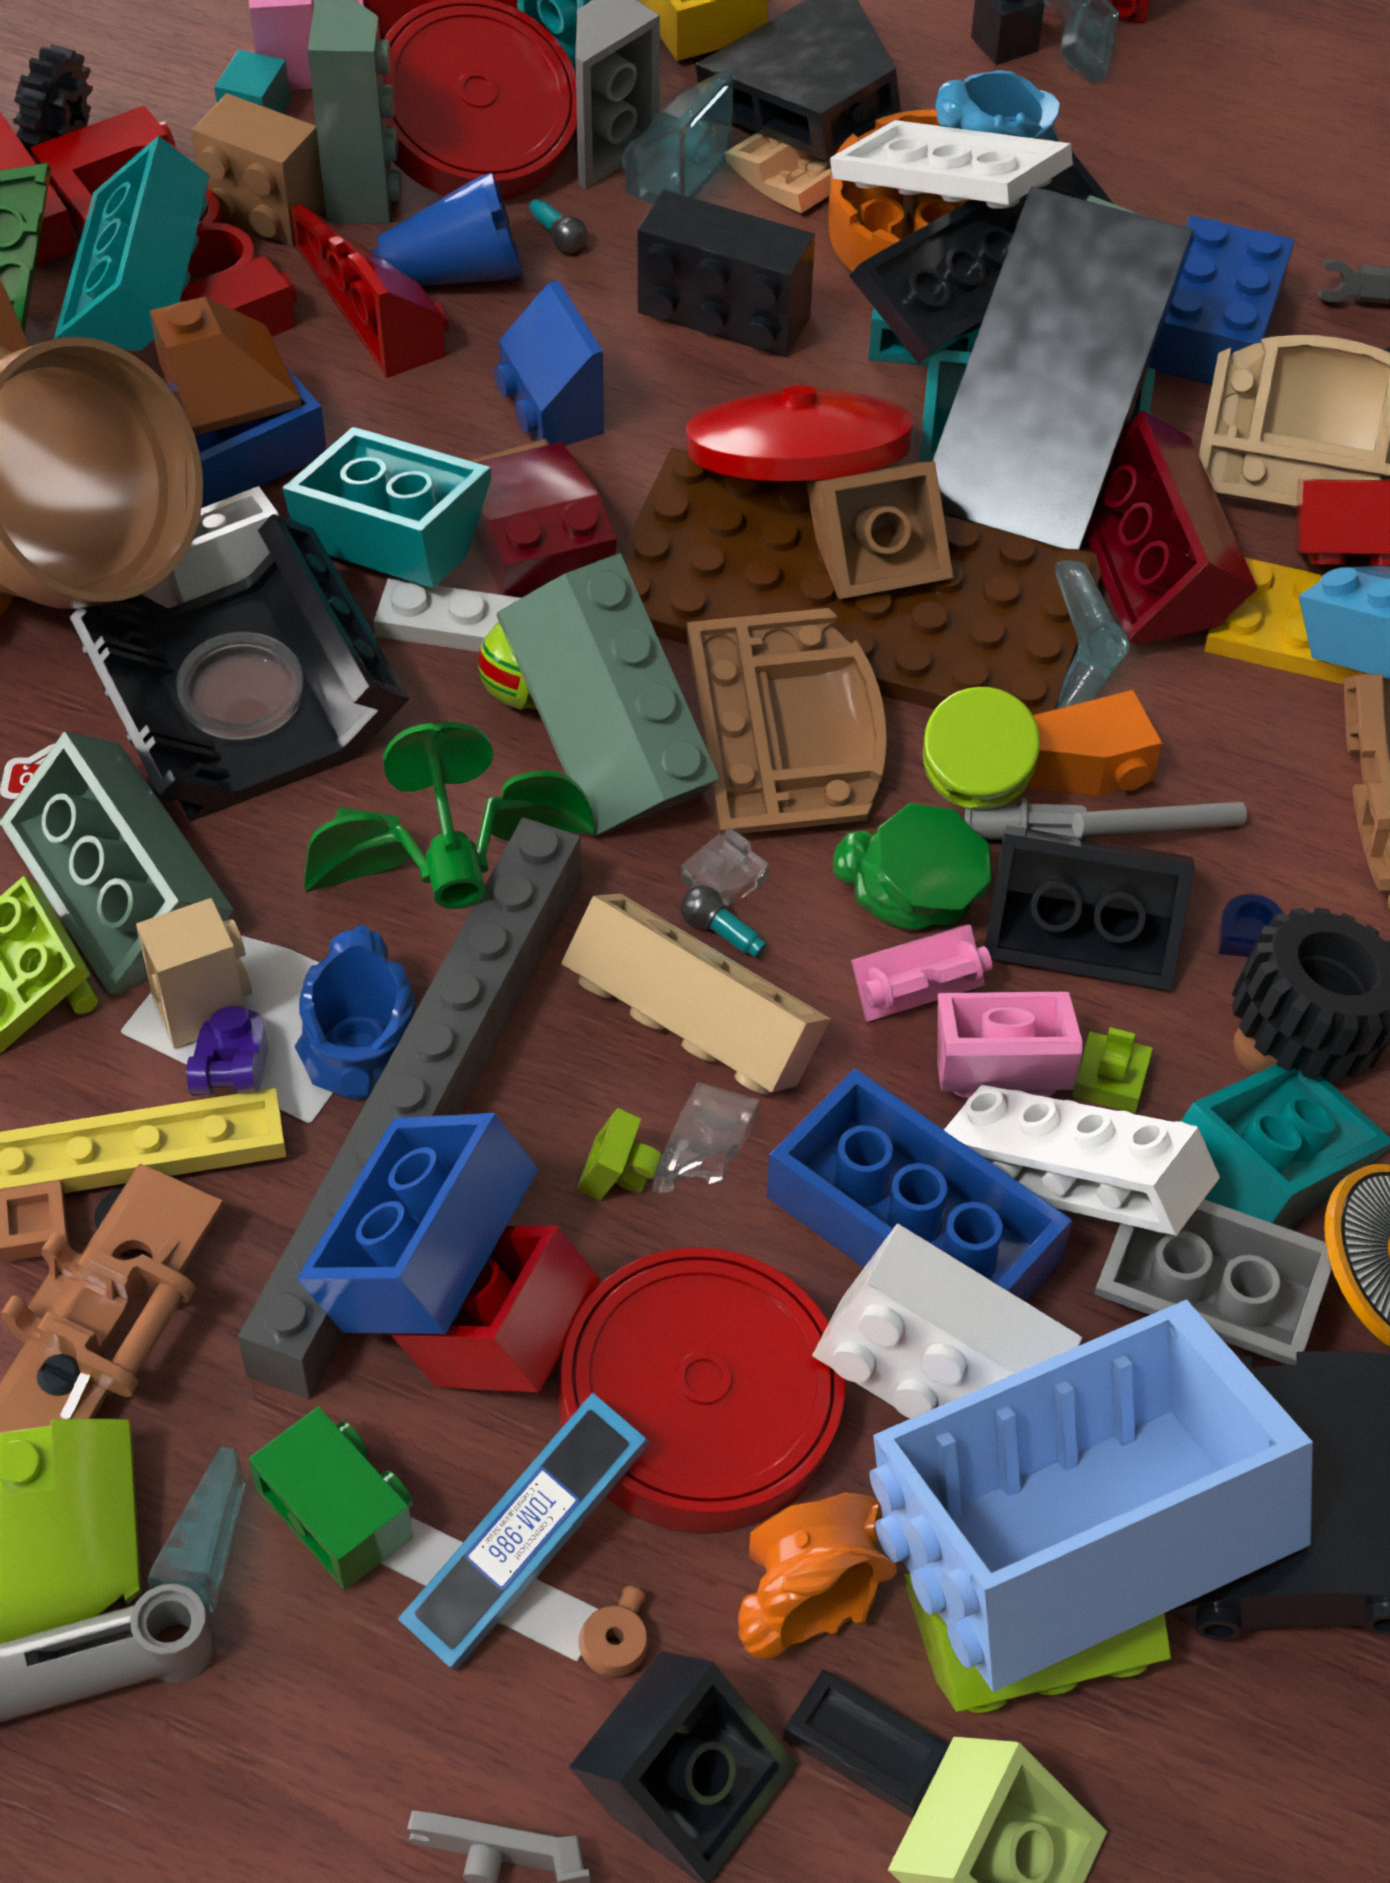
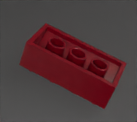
M1142 410L1127 426L1087 539L1091 552L1096 553L1101 577L1126 639L1134 645L1216 628L1258 589L1190 436Z

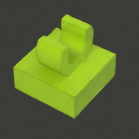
M1112 1027L1109 1028L1108 1036L1089 1031L1072 1097L1136 1114L1153 1047L1134 1043L1135 1033Z
M619 1108L614 1111L595 1137L577 1186V1191L599 1201L602 1200L615 1182L629 1191L636 1193L643 1191L647 1178L652 1179L654 1177L662 1154L651 1146L633 1143L641 1118Z

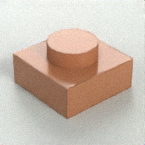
M61 1180L0 1190L1 1263L43 1256L41 1250L52 1232H58L65 1236L68 1240L67 1244L70 1246L65 1193Z

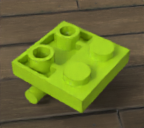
M25 876L20 878L0 896L1 1053L65 997H67L74 1012L77 1014L88 1013L98 1004V999L86 980L91 974L40 885Z

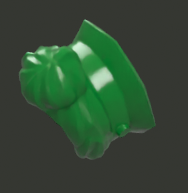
M908 803L878 828V832L873 835L867 831L847 833L837 845L833 857V871L837 879L845 884L855 886L858 904L885 924L903 930L918 931L934 924L951 925L960 921L970 910L971 901L986 894L992 880L989 844L965 822L955 809Z

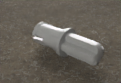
M1021 797V803H1008L990 810H971L965 808V822L983 839L1003 840L1006 825L1076 837L1072 828L1073 816L1077 812H1087V808L1082 805L1028 804V798Z

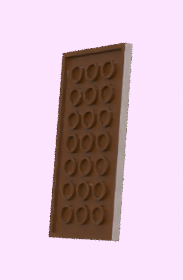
M671 447L621 551L623 560L657 637L688 645L687 622L829 608L838 616V622L833 627L850 643L857 640L873 669L881 696L936 709L943 700L958 691L972 687H991L1008 692L1018 698L1030 710L1032 715L1057 709L1102 581L1096 553L1079 549L1065 550L1029 539L1023 535L944 515L953 573L952 579L838 599L815 539L806 484L809 481H766L728 476L699 466L690 459L687 451Z

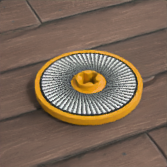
M1372 1164L1347 1175L1334 1188L1325 1213V1242L1334 1276L1347 1302L1362 1323L1379 1340L1390 1347V1165Z

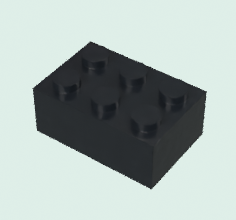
M663 189L637 229L638 313L787 358L811 317L815 233Z

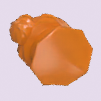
M845 1492L819 1501L794 1504L770 1517L750 1532L749 1558L765 1567L767 1573L761 1578L757 1593L749 1594L742 1600L738 1613V1635L747 1652L755 1658L769 1660L780 1656L789 1646L809 1638L821 1636L825 1632L832 1636L836 1635L840 1627L850 1619L855 1624L865 1623L875 1599L878 1583L890 1580L898 1571L897 1564L891 1562L887 1556L877 1550L876 1541H879L875 1522L882 1519V1510L876 1497Z

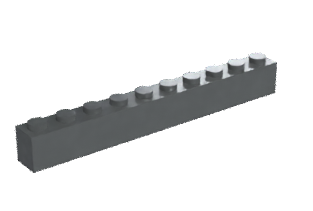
M522 817L485 884L486 892L484 897L473 906L237 1336L247 1377L310 1400L345 1333L340 1330L296 1278L393 1118L460 1115L582 883L581 836Z

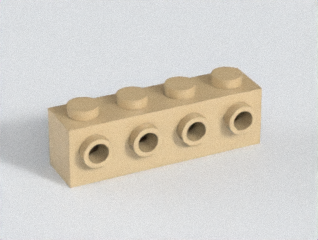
M623 894L595 895L592 897L561 962L562 965L580 975L578 983L586 990L605 998L615 996L632 1007L629 1013L634 1019L654 1029H669L684 1039L681 1045L689 1053L710 1062H716L718 1059L737 1071L734 1077L740 1084L761 1094H770V1092L797 1087L831 1019Z

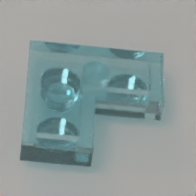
M1044 0L1047 6L1054 7L1066 20L1060 52L1068 66L1075 71H1079L1091 84L1108 75L1119 12L1108 0Z

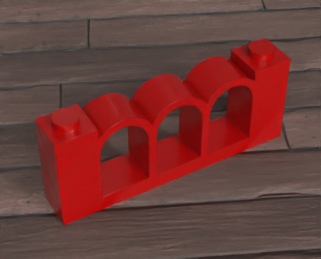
M145 105L30 147L32 159L36 165L48 163L51 167L49 184L67 208L72 234L79 243L93 192L157 136H160L182 153V151L176 148L173 135L165 122L158 123ZM207 187L204 198L207 199L208 204L205 212L199 219L196 235L199 236V242L190 256L187 271L190 273V279L212 271L222 272L187 285L181 293L180 302L207 297L265 324L271 337L294 328L292 304L297 302V294L290 277L285 272L279 273L265 255L255 257L254 245L248 234L238 227L222 223L220 203L216 194Z

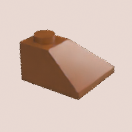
M207 297L179 302L150 311L159 364L171 391L181 404L195 436L302 407L301 398L265 324Z

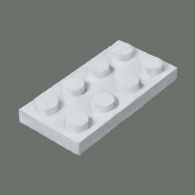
M898 120L892 121L830 158L832 178L855 182V185L859 188L892 187L898 188V192L903 195H916L926 192L942 195L943 200L950 202L973 199L986 201L987 206L991 208H1008L1018 204L1020 198L1029 193L1031 186L1037 188L1046 186L1051 183L1052 177L1073 165L1071 143Z

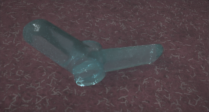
M1079 560L1060 561L1055 569L1056 578L1078 639L1077 653L1065 675L1055 710L1094 700L1119 663L1127 655L1129 649V641L1125 631L1115 623L1087 566Z

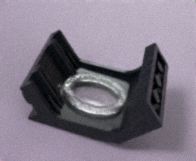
M271 514L258 529L270 553L245 579L149 616H132L96 605L77 608L70 617L82 641L81 648L92 661L104 685L103 691L106 697L114 704L126 728V737L136 748L149 774L148 780L151 786L160 796L169 800H179L190 822L354 759L410 700L408 693L314 528Z

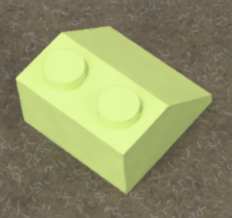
M953 1737L888 1871L901 1883H1084L1107 1831L1020 1742Z

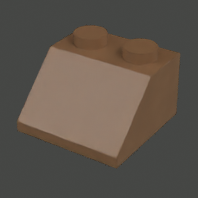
M935 461L915 462L856 475L806 482L815 539L838 599L953 578Z

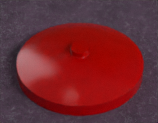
M806 385L789 386L782 390L762 392L726 401L699 412L690 419L686 426L687 453L690 459L699 466L733 477L766 481L833 479L874 471L891 465L907 456L914 447V418L905 407L879 397L843 390L818 389Z

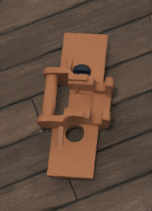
M139 1163L82 1254L77 1253L67 1244L68 1240L65 1236L58 1232H52L41 1250L44 1259L49 1265L48 1276L28 1307L22 1298L12 1295L0 1314L11 1334L25 1343L0 1382V1433L51 1426L50 1420L94 1419L105 1399L110 1400L114 1393L124 1397H132L139 1385V1381L135 1376L180 1302L188 1303L196 1291L194 1283L182 1273L223 1208V1200ZM140 1249L149 1253L153 1259L143 1254L130 1260L117 1258L127 1250ZM141 1297L149 1298V1301L112 1361L101 1357L102 1352L112 1336L117 1332L120 1323L135 1299Z

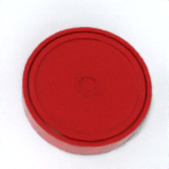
M434 0L413 9L394 24L384 40L390 41L391 68L390 74H383L384 84H393L394 117L387 118L388 128H397L398 159L393 162L406 175L431 191L446 196L480 175L492 173L496 179L502 199L508 200L535 189L554 173L566 154L577 124L576 73L563 47L545 27L526 13L494 0Z
M708 1247L677 1248L653 1253L622 1267L604 1280L583 1303L570 1327L563 1350L558 1383V1411L560 1424L563 1427L587 1398L594 1393L651 1443L606 1495L607 1499L631 1515L656 1526L691 1533H716L747 1527L769 1518L792 1503L810 1485L827 1458L841 1420L845 1398V1379L839 1376L831 1367L812 1356L829 1323L816 1303L793 1280L766 1263L744 1254Z

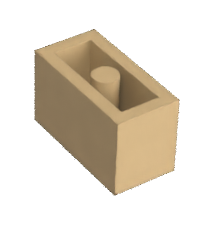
M212 898L136 923L152 999L174 1049L197 1041L203 1023L210 1020L217 1010L228 1006L245 1008L243 997L252 994V987L247 971L240 957L246 955L244 944L233 919L222 921Z

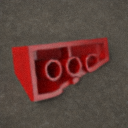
M298 204L291 207L296 249L386 378L445 357L444 333L449 331V323L444 308L439 301L432 302L417 281L304 205Z

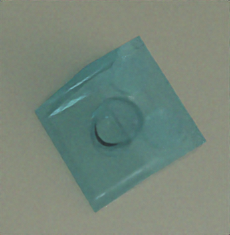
M724 69L680 93L664 111H659L654 116L651 125L637 140H632L628 144L622 159V167L626 170V194L653 205L663 189L695 198L726 163L725 152L731 149L733 72Z

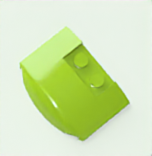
M56 1419L50 1420L51 1426L0 1433V1643L98 1616L122 1595H124L126 1603L129 1604L142 1593L133 1436L130 1420Z

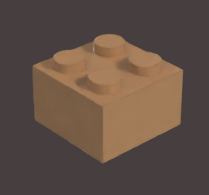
M226 93L191 129L196 163L210 174L207 187L217 196L220 203L222 221L293 247L295 245L291 207L302 204L319 216L326 211L315 125Z

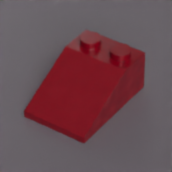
M563 442L475 462L490 467L492 479L476 527V534L500 595L523 598L565 573L616 555L617 538L601 498Z

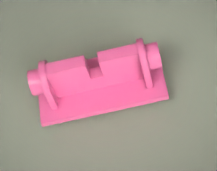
M970 924L851 960L867 1022L938 1000V993H962L985 986L983 973L992 970L991 956L985 946L976 948Z

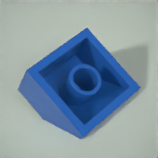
M556 280L548 283L499 339L500 364L494 366V377L500 394L504 398L510 396L515 404L517 420L525 434L531 432L536 441L546 439L548 444L563 442L566 446L604 434L603 350L560 281Z

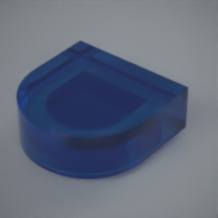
M1256 894L1240 895L1230 900L1223 910L1219 925L1218 954L1249 957L1265 925L1269 926L1272 918L1280 913L1284 914L1281 908L1271 899Z

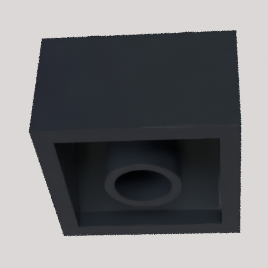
M660 1651L569 1768L614 1820L699 1883H710L797 1767V1763L714 1662Z

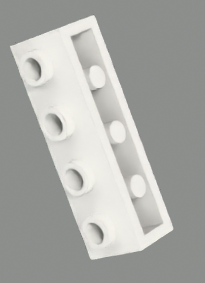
M981 1084L944 1129L947 1133L1057 1209L1177 1236L1220 1178L1206 1147L1205 1140L1196 1126L1183 1122H1170L1135 1115L1127 1111H1114L1079 1104L1072 1100L1063 1101L1028 1094L1020 1090H1007Z

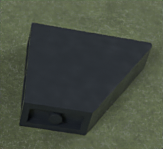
M805 0L695 64L704 111L827 161L836 155L841 145L852 134L859 138L863 134L875 129L877 119L901 112L896 68L858 0Z

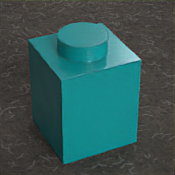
M238 49L214 86L216 103L227 93L283 114L291 102L286 60Z

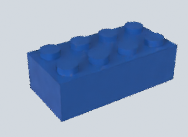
M856 1068L769 1154L767 1198L863 1268L897 1223L1025 1302L1031 1298L1063 1262L1072 1223L1071 1218Z

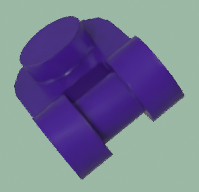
M228 1006L217 1010L210 1020L203 1023L199 1031L194 1056H190L187 1060L186 1075L191 1096L212 1095L215 1088L235 1087L237 1093L258 1092L260 1090L269 1045L264 1020L257 1012L240 1006Z

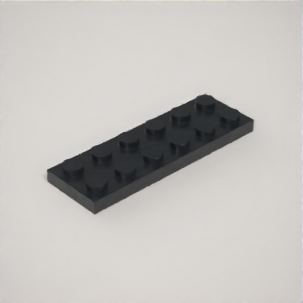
M1073 152V165L1052 177V181L1048 185L1039 187L1082 200H1087L1091 195L1114 204ZM1028 193L1020 198L1018 204L1008 208H991L987 206L986 201L971 199L861 262L850 274L849 277L918 364H921L981 327Z

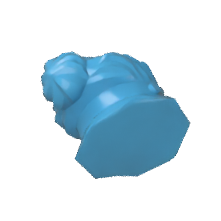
M996 70L993 72H983L970 75L965 81L949 80L939 89L935 108L937 110L938 122L943 127L1060 142L1054 122L1059 117L1061 104L1053 94L1038 90L1029 80L1011 71Z

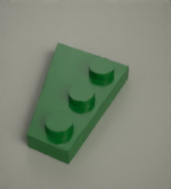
M48 163L0 170V278L24 334L51 174V167Z

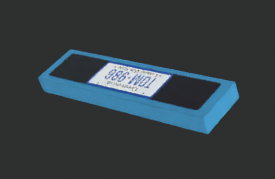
M592 1393L400 1615L398 1620L444 1663L457 1671L651 1443Z

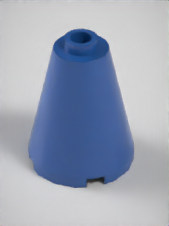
M492 173L480 175L378 235L379 247L371 249L373 253L417 281L421 287L511 281L524 276L516 241L513 239L508 223L510 221L496 179Z

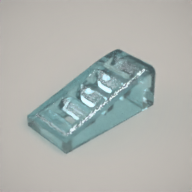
M219 1448L160 1551L148 1576L151 1589L165 1584H178L189 1587L200 1597L206 1613H212V1610L216 1609L246 1484L235 1448Z

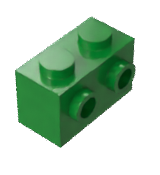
M318 1406L248 1459L256 1491L345 1591L413 1538L409 1508L413 1506V1500L396 1475L389 1470L380 1475L365 1457L368 1456V1450L364 1442L347 1422L341 1421L335 1425Z

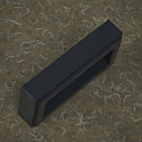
M825 1669L821 1671L786 1724L783 1732L784 1740L910 1818H913L949 1747L948 1744Z

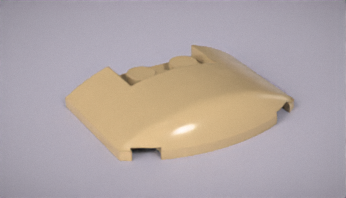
M1320 335L1269 337L1261 339V343L1250 345L1232 354L1231 348L1219 352L1198 454L1215 494L1245 502L1249 500L1297 509L1298 479L1390 480V353L1361 342Z

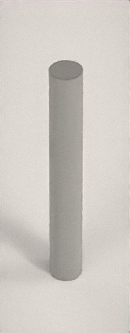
M1242 802L1077 812L1072 819V828L1076 837L1234 827L1245 824L1247 810Z

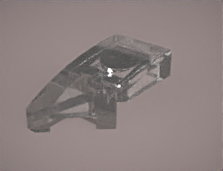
M697 1082L664 1150L655 1173L652 1191L661 1194L672 1192L676 1180L695 1176L705 1178L708 1183L725 1180L728 1159L737 1158L756 1122L759 1100Z

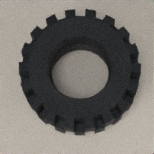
M1316 907L1313 913L1304 908L1291 909L1288 916L1280 913L1272 918L1269 926L1265 925L1234 985L1232 995L1235 999L1232 1003L1234 1016L1242 1019L1239 1024L1240 1030L1245 1037L1253 1038L1256 1041L1254 1048L1263 1056L1271 1055L1278 1060L1276 1065L1288 1071L1291 1067L1301 1071L1303 1077L1316 1080L1318 1075H1324L1329 1081H1343L1346 1074L1352 1078L1364 1075L1368 1067L1373 1069L1390 1044V941H1384L1378 936L1380 932L1369 924L1365 927L1356 922L1355 917L1345 913L1338 916L1332 914L1329 909Z

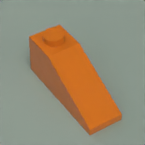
M1133 690L1033 715L1039 729L1040 750L1035 773L1027 788L1101 796L1120 790L1132 791L1147 783L1154 782L1162 741Z

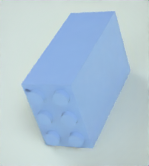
M1187 1299L873 1435L877 1468L870 1470V1481L882 1510V1519L875 1522L880 1544L891 1562L896 1563L902 1560L911 1573L912 1586L923 1609L929 1615L938 1612L947 1625L951 1646L961 1664L967 1669L975 1666L993 1692L1311 1545L1313 1442Z

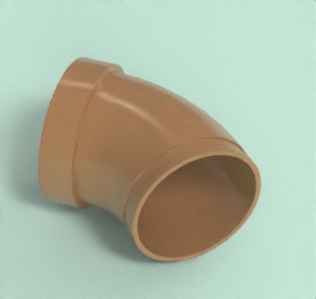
M63 337L48 340L15 352H10L0 344V595L22 597L55 608L77 609L128 599L152 589L172 573L183 559L195 535L202 507L203 474L200 453L194 432L181 404L161 377L147 364L126 350L108 342L93 338Z

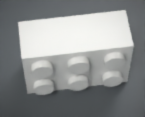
M897 1223L842 1297L812 1356L831 1367L842 1378L857 1383L894 1406L899 1413L911 1419L1078 1347L1082 1337Z

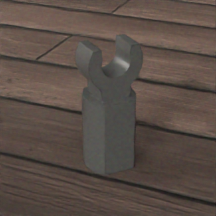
M1339 259L1322 261V268L1328 271H1338L1341 275V281L1334 289H1318L1317 295L1328 302H1338L1344 300L1349 295H1354L1356 301L1390 304V267L1361 264L1357 270H1354Z

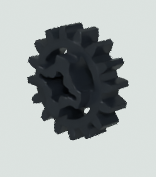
M51 44L50 49L41 47L39 59L31 57L29 60V75H21L14 98V102L19 105V112L13 117V124L20 126L16 135L31 157L30 147L84 128L88 124L91 107L87 104V97L93 91V86L88 85L86 80L91 70L90 67L83 66L85 57L77 54L75 50Z

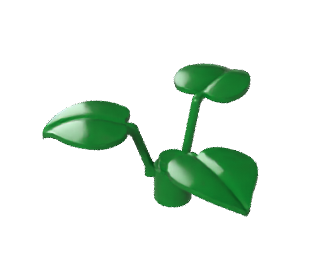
M441 722L438 725L427 723L412 726L397 734L386 747L383 755L385 776L391 785L403 792H414L433 786L442 833L432 839L431 847L428 849L425 857L404 826H395L389 829L386 820L378 815L357 814L329 821L313 833L308 843L304 872L305 891L308 893L309 891L341 884L356 878L378 874L402 864L411 856L420 869L422 881L424 883H431L434 900L439 906L446 909L467 908L478 903L486 892L482 873L489 870L487 852L491 834L499 839L510 841L523 817L570 833L593 835L594 820L591 806L583 789L573 779L562 773L542 770L516 775L505 782L502 787L501 797H490L486 800L476 846L473 841L468 839L465 833L454 831L445 784L469 782L482 775L490 767L493 760V748L489 737L477 727L458 722Z

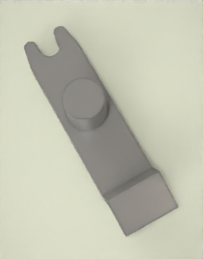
M411 1812L407 1831L410 1832L409 1841L431 1848L468 1855L463 1873V1879L468 1883H497L502 1862L555 1872L556 1883H590L589 1869L584 1870L580 1841L577 1835L553 1837L436 1813Z

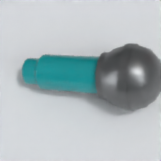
M534 199L530 203L529 211L532 213L533 218L550 232L554 246L558 250L571 254L578 252L585 246L588 232L585 224L579 218L563 216L549 203L540 199Z
M705 885L695 886L689 889L683 896L680 910L682 917L688 925L706 929L707 931L712 930L744 954L749 953L754 958H758L763 953L767 943L760 939L758 932L726 910V905L723 904L721 897L714 888Z

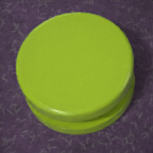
M972 687L958 691L947 697L937 706L927 723L923 746V764L926 775L932 786L942 797L962 808L990 810L1004 806L1022 794L1033 778L1040 750L1039 729L1032 713L1025 704L1008 692L991 687Z

